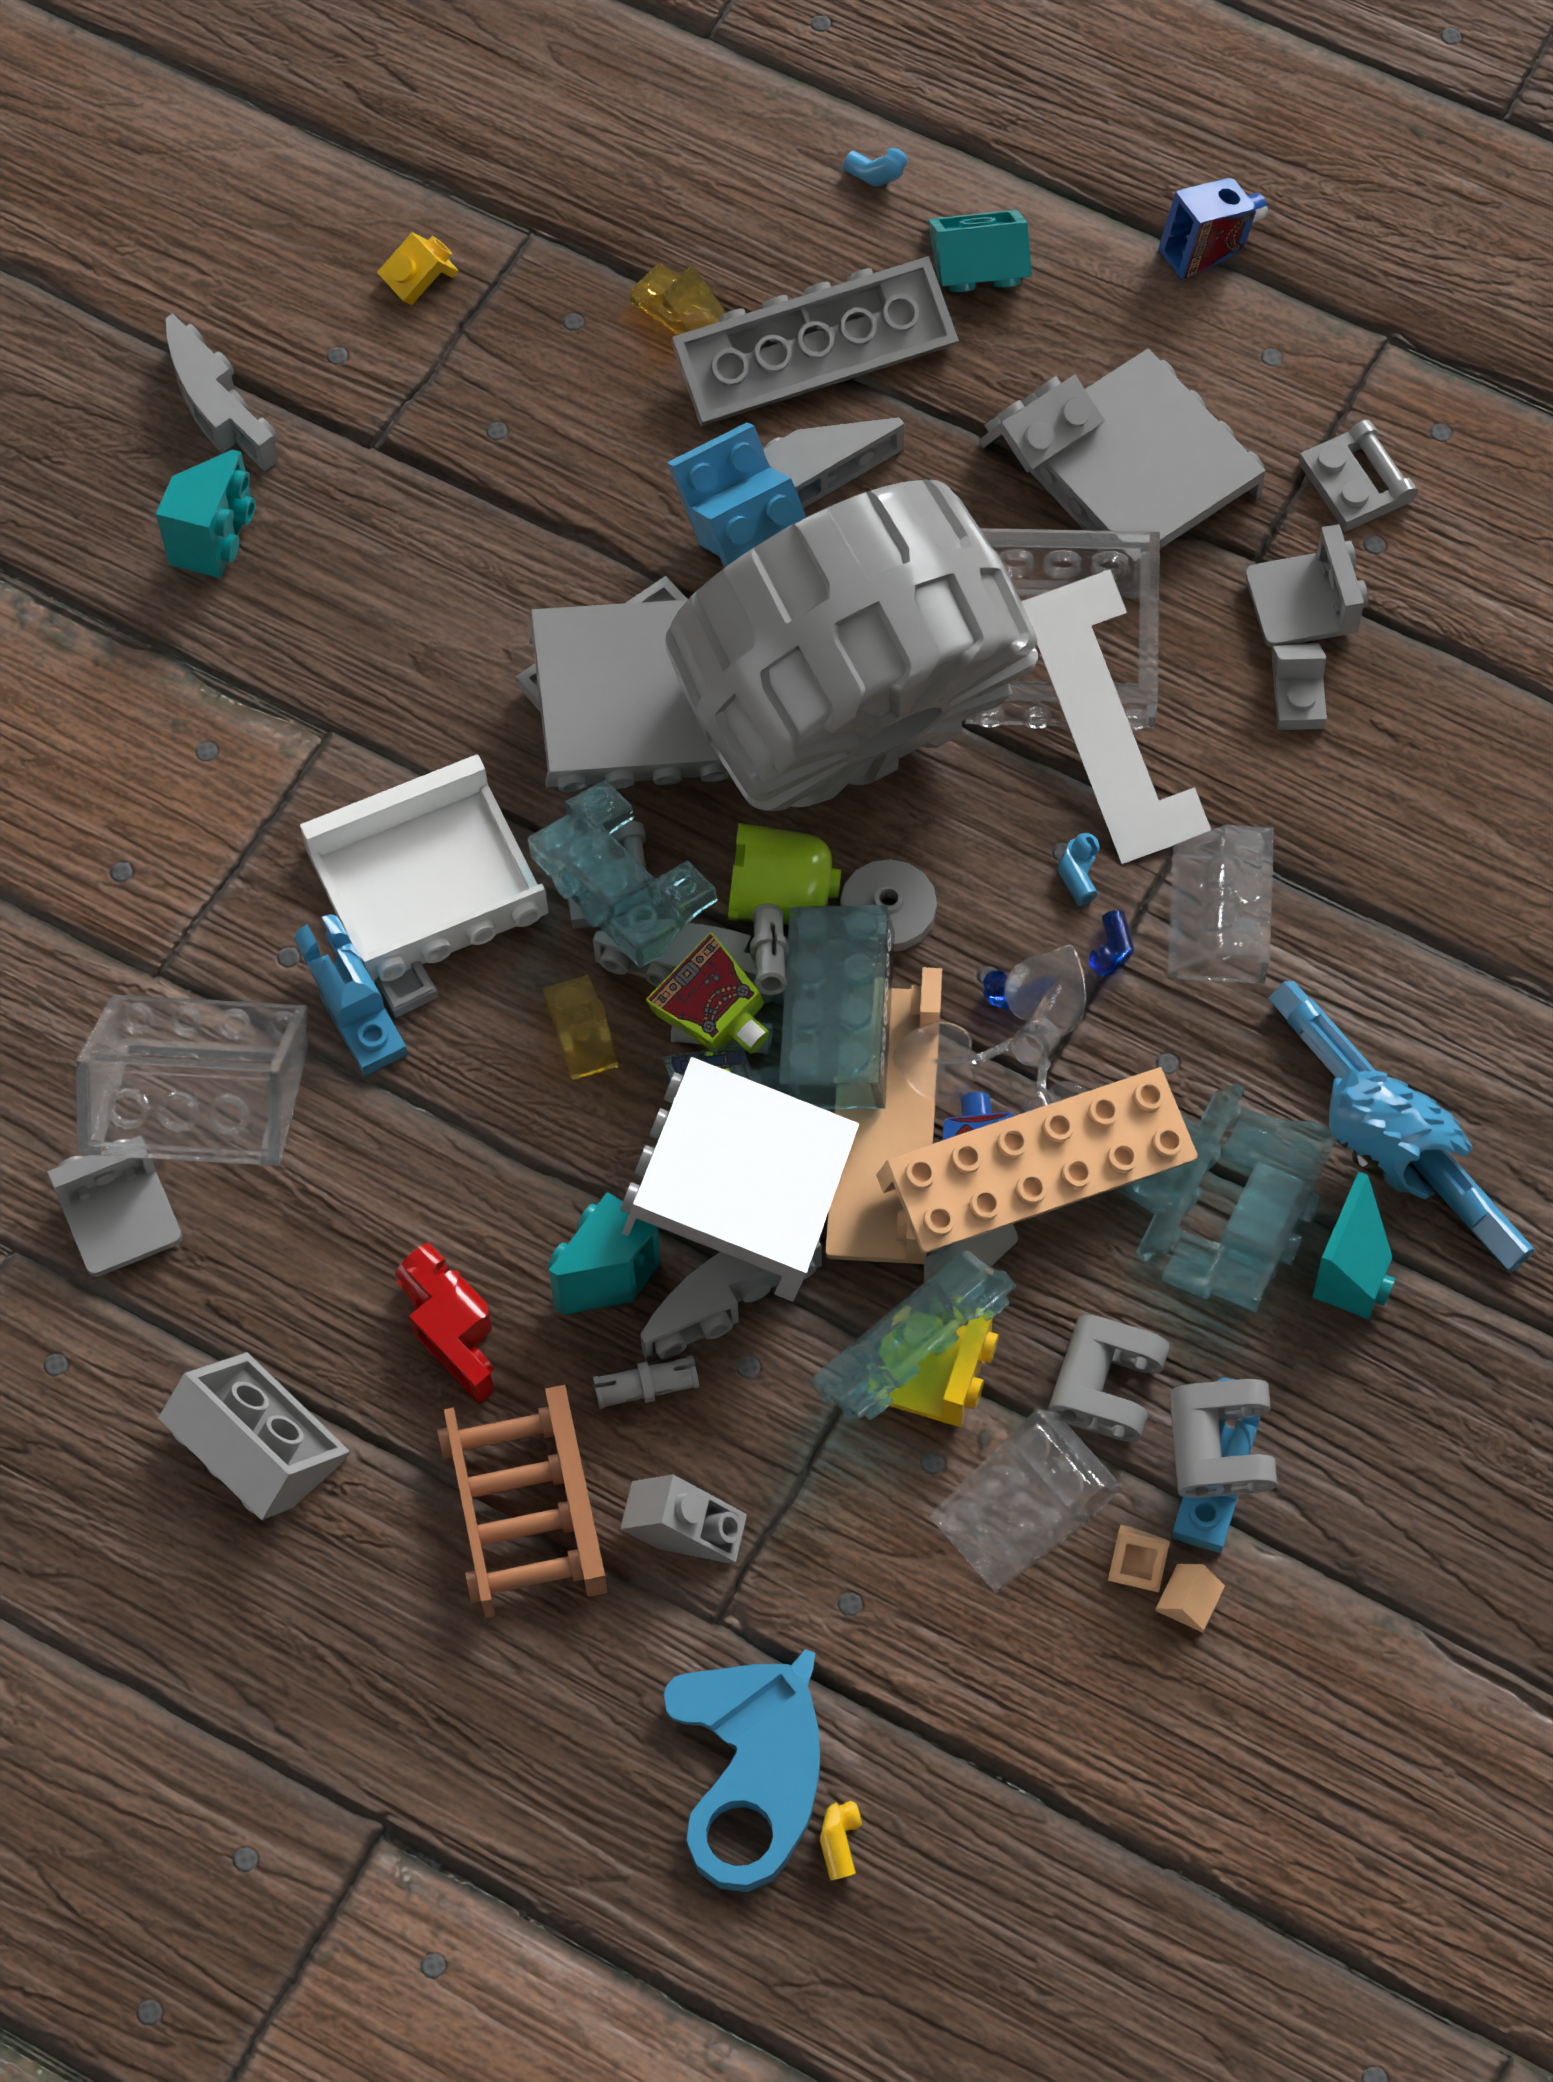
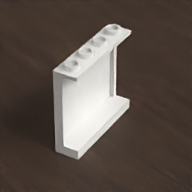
M478 754L300 824L305 848L337 917L363 960L374 983H376L375 979L377 977L382 981L395 980L401 977L406 970L412 968L411 963L420 961L421 964L442 961L454 951L471 944H484L493 939L496 934L516 926L525 927L531 925L541 916L549 913L545 888L543 884H537L488 786L486 770Z

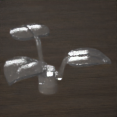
M1065 945L1051 952L1029 957L1020 962L1011 971L1005 986L1008 1006L1018 1018L1028 1020L1015 1033L1013 1038H1008L1003 1043L982 1053L970 1055L972 1039L966 1029L949 1022L929 1023L909 1033L898 1044L893 1053L896 1068L909 1084L927 1099L942 1103L952 1102L963 1097L972 1088L975 1081L973 1064H980L1006 1051H1012L1014 1057L1020 1063L1028 1066L1037 1065L1038 1067L1036 1091L1039 1097L1027 1100L1021 1106L1019 1114L1089 1091L1084 1086L1069 1081L1058 1082L1048 1091L1046 1088L1047 1070L1051 1067V1062L1047 1057L1058 1046L1060 1037L1071 1032L1080 1023L1085 1011V978L1074 947L1072 945Z

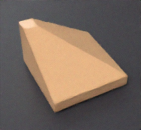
M1120 1525L1108 1581L1159 1592L1170 1541L1130 1526Z

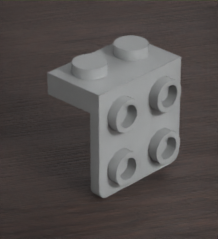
M1075 374L1062 383L1055 376L1034 390L1032 394L1022 401L1018 400L986 423L984 426L988 433L978 441L985 448L1003 436L1028 473L1105 422V419Z
M1340 524L1321 527L1317 553L1253 564L1247 568L1246 582L1263 639L1267 646L1272 648L1273 645L1304 643L1358 633L1362 610L1368 607V592L1365 582L1363 580L1357 581L1354 572L1356 568L1354 546L1351 541L1344 540Z
M142 1134L133 1138H118L110 1142L105 1149L85 1157H70L62 1161L57 1168L47 1171L86 1269L91 1276H102L172 1248L182 1241L181 1230L159 1180Z

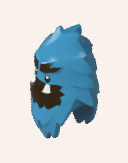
M1354 1068L1350 1069L1343 1079L1339 1077L1334 1079L1329 1107V1129L1332 1136L1340 1146L1352 1151L1354 1163L1376 1177L1384 1179L1389 1187L1395 1191L1407 1192L1423 1199L1433 1196L1435 1194L1434 1190L1419 1178V1174L1408 1165L1410 1161L1419 1160L1420 1153L1424 1150L1445 1149L1453 1154L1456 1153L1467 1157L1473 1149L1470 1141L1459 1127V1122L1453 1115L1436 1105V1101L1429 1096L1408 1088L1407 1083L1388 1077L1387 1073L1374 1070L1367 1072V1070L1356 1073Z

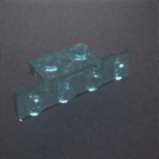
M1238 1083L1220 1089L1213 1094L1199 1125L1181 1113L1197 1152V1158L1193 1162L1116 1188L1155 1214L1136 1251V1256L1145 1261L1161 1254H1167L1177 1244L1182 1232L1178 1228L1182 1218L1196 1204L1201 1195L1202 1189L1198 1185L1205 1171L1215 1164L1221 1154L1222 1148L1218 1144L1225 1130L1229 1129L1240 1115L1241 1106L1238 1103L1245 1088Z

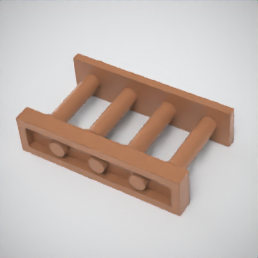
M565 1385L545 1389L548 1407L538 1408L539 1414L459 1430L454 1408L444 1409L447 1427L437 1429L443 1460L449 1458L454 1460L475 1567V1571L465 1572L471 1603L481 1601L485 1618L495 1617L491 1594L569 1577H573L574 1582L584 1580L587 1597L608 1593ZM543 1434L544 1439L555 1438L557 1454L548 1455L549 1461L468 1477L463 1450ZM553 1481L554 1486L564 1484L567 1501L558 1503L557 1509L477 1525L473 1497ZM563 1529L564 1533L574 1532L577 1549L568 1551L567 1557L491 1573L486 1571L482 1545Z

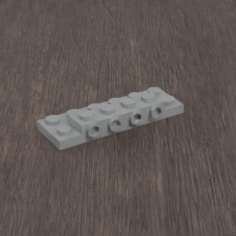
M929 256L873 273L871 268L859 270L847 276V282L832 287L829 282H821L805 289V295L791 300H788L787 295L777 296L761 304L762 309L745 313L744 309L732 310L719 317L720 322L673 336L671 344L700 426L956 346L959 340Z

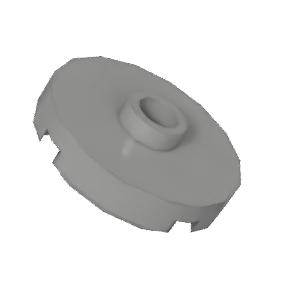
M889 859L874 861L856 870L844 884L840 906L843 925L851 937L866 948L880 951V948L887 949L888 917L890 915L895 934V952L906 950L925 938L933 928L937 901L934 886L922 871L909 863ZM885 898H892L896 903L886 906L881 901Z

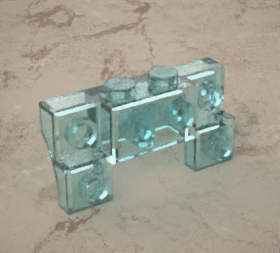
M605 779L565 801L566 816L527 837L531 858L553 879V883L560 895L565 899L571 897L580 907L586 921L592 927L599 926L639 968L665 954L671 942L682 928L705 908L717 902L716 888L688 860L655 879L611 835L622 825L634 819L632 805Z
M1243 1107L1233 1132L1223 1147L1222 1156L1250 1167L1253 1171L1222 1234L1221 1243L1183 1231L1170 1262L1163 1271L1162 1280L1208 1300L1211 1293L1257 1312L1272 1278H1275L1281 1263L1284 1262L1291 1265L1298 1251L1302 1237L1296 1235L1301 1221L1304 1220L1310 1223L1319 1206L1322 1195L1315 1193V1188L1336 1144L1330 1129L1311 1121H1289L1269 1117Z
M968 1250L960 1252L811 1377L808 1382L826 1405L837 1403L849 1419L861 1418L865 1414L871 1420L893 1402V1399L889 1396L890 1392L895 1388L898 1389L905 1385L921 1371L917 1364L931 1352L938 1356L959 1339L956 1331L967 1321L978 1319L980 1316L985 1321H988L1001 1312L1010 1303L1005 1295L1014 1289L1016 1284L1004 1270L999 1271L989 1267Z

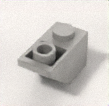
M672 1474L632 1481L620 1529L660 1550L725 1563H734L737 1559L747 1514Z

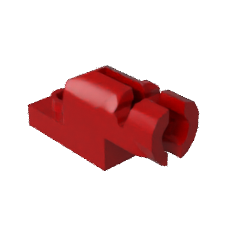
M427 1242L410 1253L395 1272V1276L398 1278L396 1281L405 1290L417 1309L409 1315L413 1335L478 1404H481L494 1393L491 1376L494 1368L488 1358L475 1347L492 1330L487 1302L466 1282L458 1271L452 1269L448 1271V1267L445 1265V1258Z

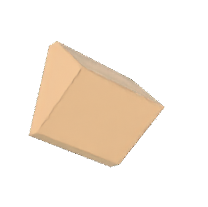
M1177 1564L1155 1611L1203 1633L1225 1585L1204 1564Z

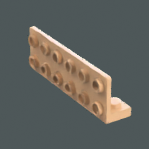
M923 967L921 986L912 985V989L892 988L886 1100L880 1083L885 988L846 986L843 989L835 1114L859 1123L828 1211L826 1257L828 1259L924 1264L927 1254L922 1253L897 1190L883 1193L876 1174L887 1159L933 1144L942 968Z
M1159 1067L889 1158L878 1171L876 1177L883 1193L897 1190L922 1253L927 1254L1191 1163L1197 1158V1152L1164 1072Z

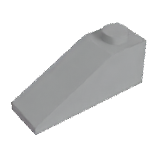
M897 417L798 429L783 438L778 437L771 440L763 450L771 468L792 478L801 505L805 508L904 450V422Z

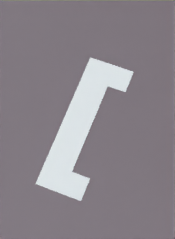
M1111 570L1021 601L1036 633L1037 645L1121 863L1124 864L1212 832L1195 788L1161 800L1158 799L1107 668L1092 625L1127 613Z

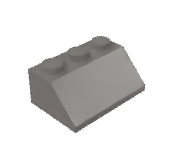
M248 1352L184 1373L158 1417L173 1433L174 1438L191 1450L207 1466L208 1471L214 1477L221 1480L242 1501L244 1507L256 1514L261 1520L292 1509L345 1461L350 1454V1451Z

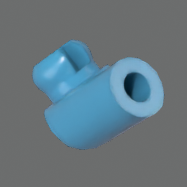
M895 147L887 149L884 157L882 156L875 160H871L852 150L847 155L842 169L872 186L880 187L898 180L903 175V168L907 165L908 158L903 151Z
M1081 833L1075 839L1070 840L1058 863L1059 875L1078 906L1090 903L1098 895L1087 874L1095 860V855L1098 853L1100 845L1096 837L1089 833Z

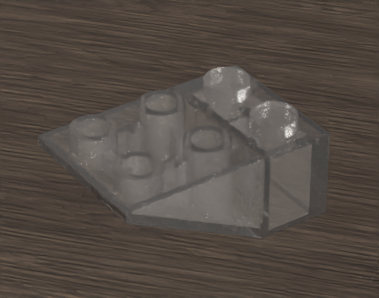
M1036 1409L929 1517L992 1590L998 1593L1084 1526L1123 1486L1057 1412Z

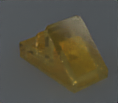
M658 263L630 290V302L678 335L720 322L719 317L726 313L698 271L692 266L678 276L661 263Z
M586 975L542 988L543 997L571 1080L618 1067L602 1001L597 999L590 976Z

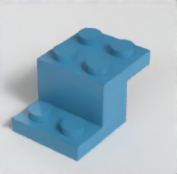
M748 422L667 462L699 545L718 555L724 568L768 538L806 518L792 478L769 466L755 426Z

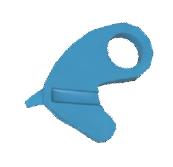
M805 1649L791 1666L789 1664H751L685 1673L674 1676L665 1688L664 1700L666 1711L672 1721L685 1725H701L713 1731L720 1739L737 1751L730 1765L690 1813L686 1840L698 1873L719 1889L749 1892L773 1882L786 1867L808 1828L813 1812L820 1769L819 1728L812 1697L808 1689L816 1654L812 1651ZM732 1808H748L757 1811L767 1819L773 1831V1839L769 1850L760 1860L749 1865L733 1866L722 1862L712 1853L707 1842V1835L711 1824L721 1813Z

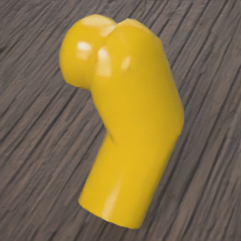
M852 1801L839 1806L835 1802L825 1812L820 1843L830 1880L856 1874L846 1831L860 1828L862 1822L858 1806Z

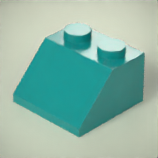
M1017 209L928 219L937 279L942 286H949V291H971L976 289L977 282L994 281L995 287L1016 286L1021 284V278L1032 277L1028 222Z

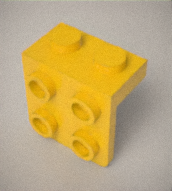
M904 1307L894 1309L866 1386L867 1397L877 1403L962 1427L968 1407L976 1409L981 1396L984 1380L978 1378L982 1363L991 1364L997 1347L999 1334L992 1332L993 1314L973 1308L968 1325L965 1326Z

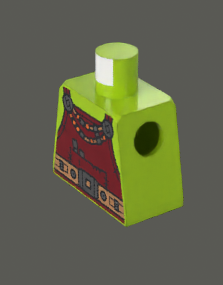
M712 932L695 947L646 999L652 1012L659 1018L716 1053L721 1051L733 1038L747 1052L752 1054L764 1044L770 1035V1031L753 1017L764 1004L759 991Z

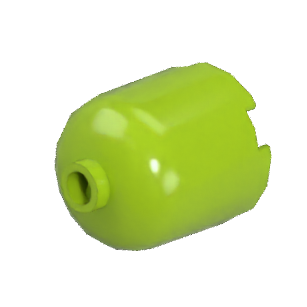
M739 823L728 920L753 922L752 914H754V909L759 905L771 903L777 905L783 911L784 925H809L817 921L825 912L828 897L838 898L841 869L832 868V854L828 845L821 838L807 833Z

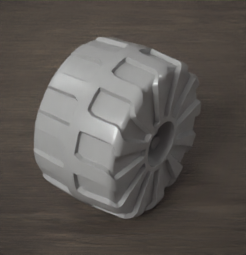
M928 479L896 483L859 494L825 508L768 538L726 566L698 589L678 610L665 637L668 657L707 741L720 758L747 802L753 807L765 811H782L790 806L806 807L834 798L848 783L852 785H865L897 771L899 758L920 747L938 748L962 733V721L971 714L998 707L1013 693L1009 683L1032 672L1038 660V652L1035 648L1037 644L1036 633L997 552L993 550L960 498L952 492L950 487L943 482Z

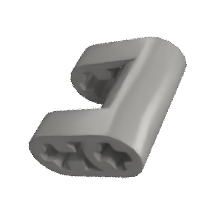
M1079 1316L1048 1406L1049 1414L1063 1423L1111 1438L1129 1442L1139 1441L1148 1418V1412L1135 1402L1104 1393L1102 1390L1111 1363L1144 1373H1160L1164 1368L1170 1349L1169 1343L1161 1336L1146 1330L1099 1316Z
M1239 1379L1181 1385L1170 1390L1177 1492L1180 1496L1205 1498L1269 1491L1277 1487L1274 1457L1261 1454L1222 1457L1220 1420L1258 1417L1270 1412L1269 1385L1266 1381Z

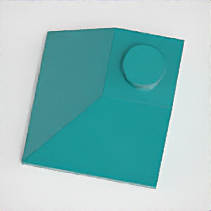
M1358 1171L1321 1258L1312 1297L1369 1320L1376 1303L1382 1306L1386 1305L1396 1278L1388 1275L1392 1254L1367 1174Z

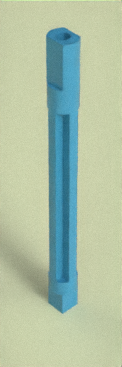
M1284 981L1268 998L1287 1019V1023L1336 1078L1343 1079L1352 1068L1355 1069L1356 1073L1367 1070V1072L1376 1071L1316 1002L1310 999L1295 981ZM1424 1150L1420 1153L1419 1160L1410 1161L1507 1272L1510 1273L1518 1269L1535 1252L1533 1246L1447 1150Z

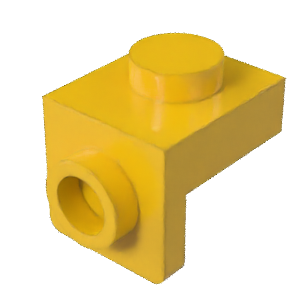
M411 232L377 273L402 301L413 305L441 272L453 278L459 270L449 260L452 255L451 251L434 236L426 240Z

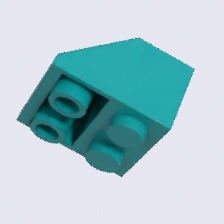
M230 450L172 476L156 512L169 565L221 578L227 562H234L239 550V534L244 524L249 525L251 523L256 506L255 498L251 497L249 489L250 474L245 471L240 451Z
M608 1192L598 1205L592 1203L585 1209L578 1221L577 1233L568 1244L565 1242L561 1243L549 1259L547 1267L549 1269L554 1309L562 1315L633 1302L662 1264L658 1227L636 1218L629 1236L621 1234L629 1214L619 1211L623 1201Z

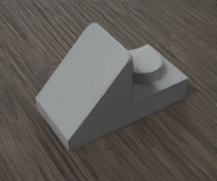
M1296 643L1273 645L1271 654L1278 730L1325 729L1327 715L1323 677L1326 655L1320 644Z

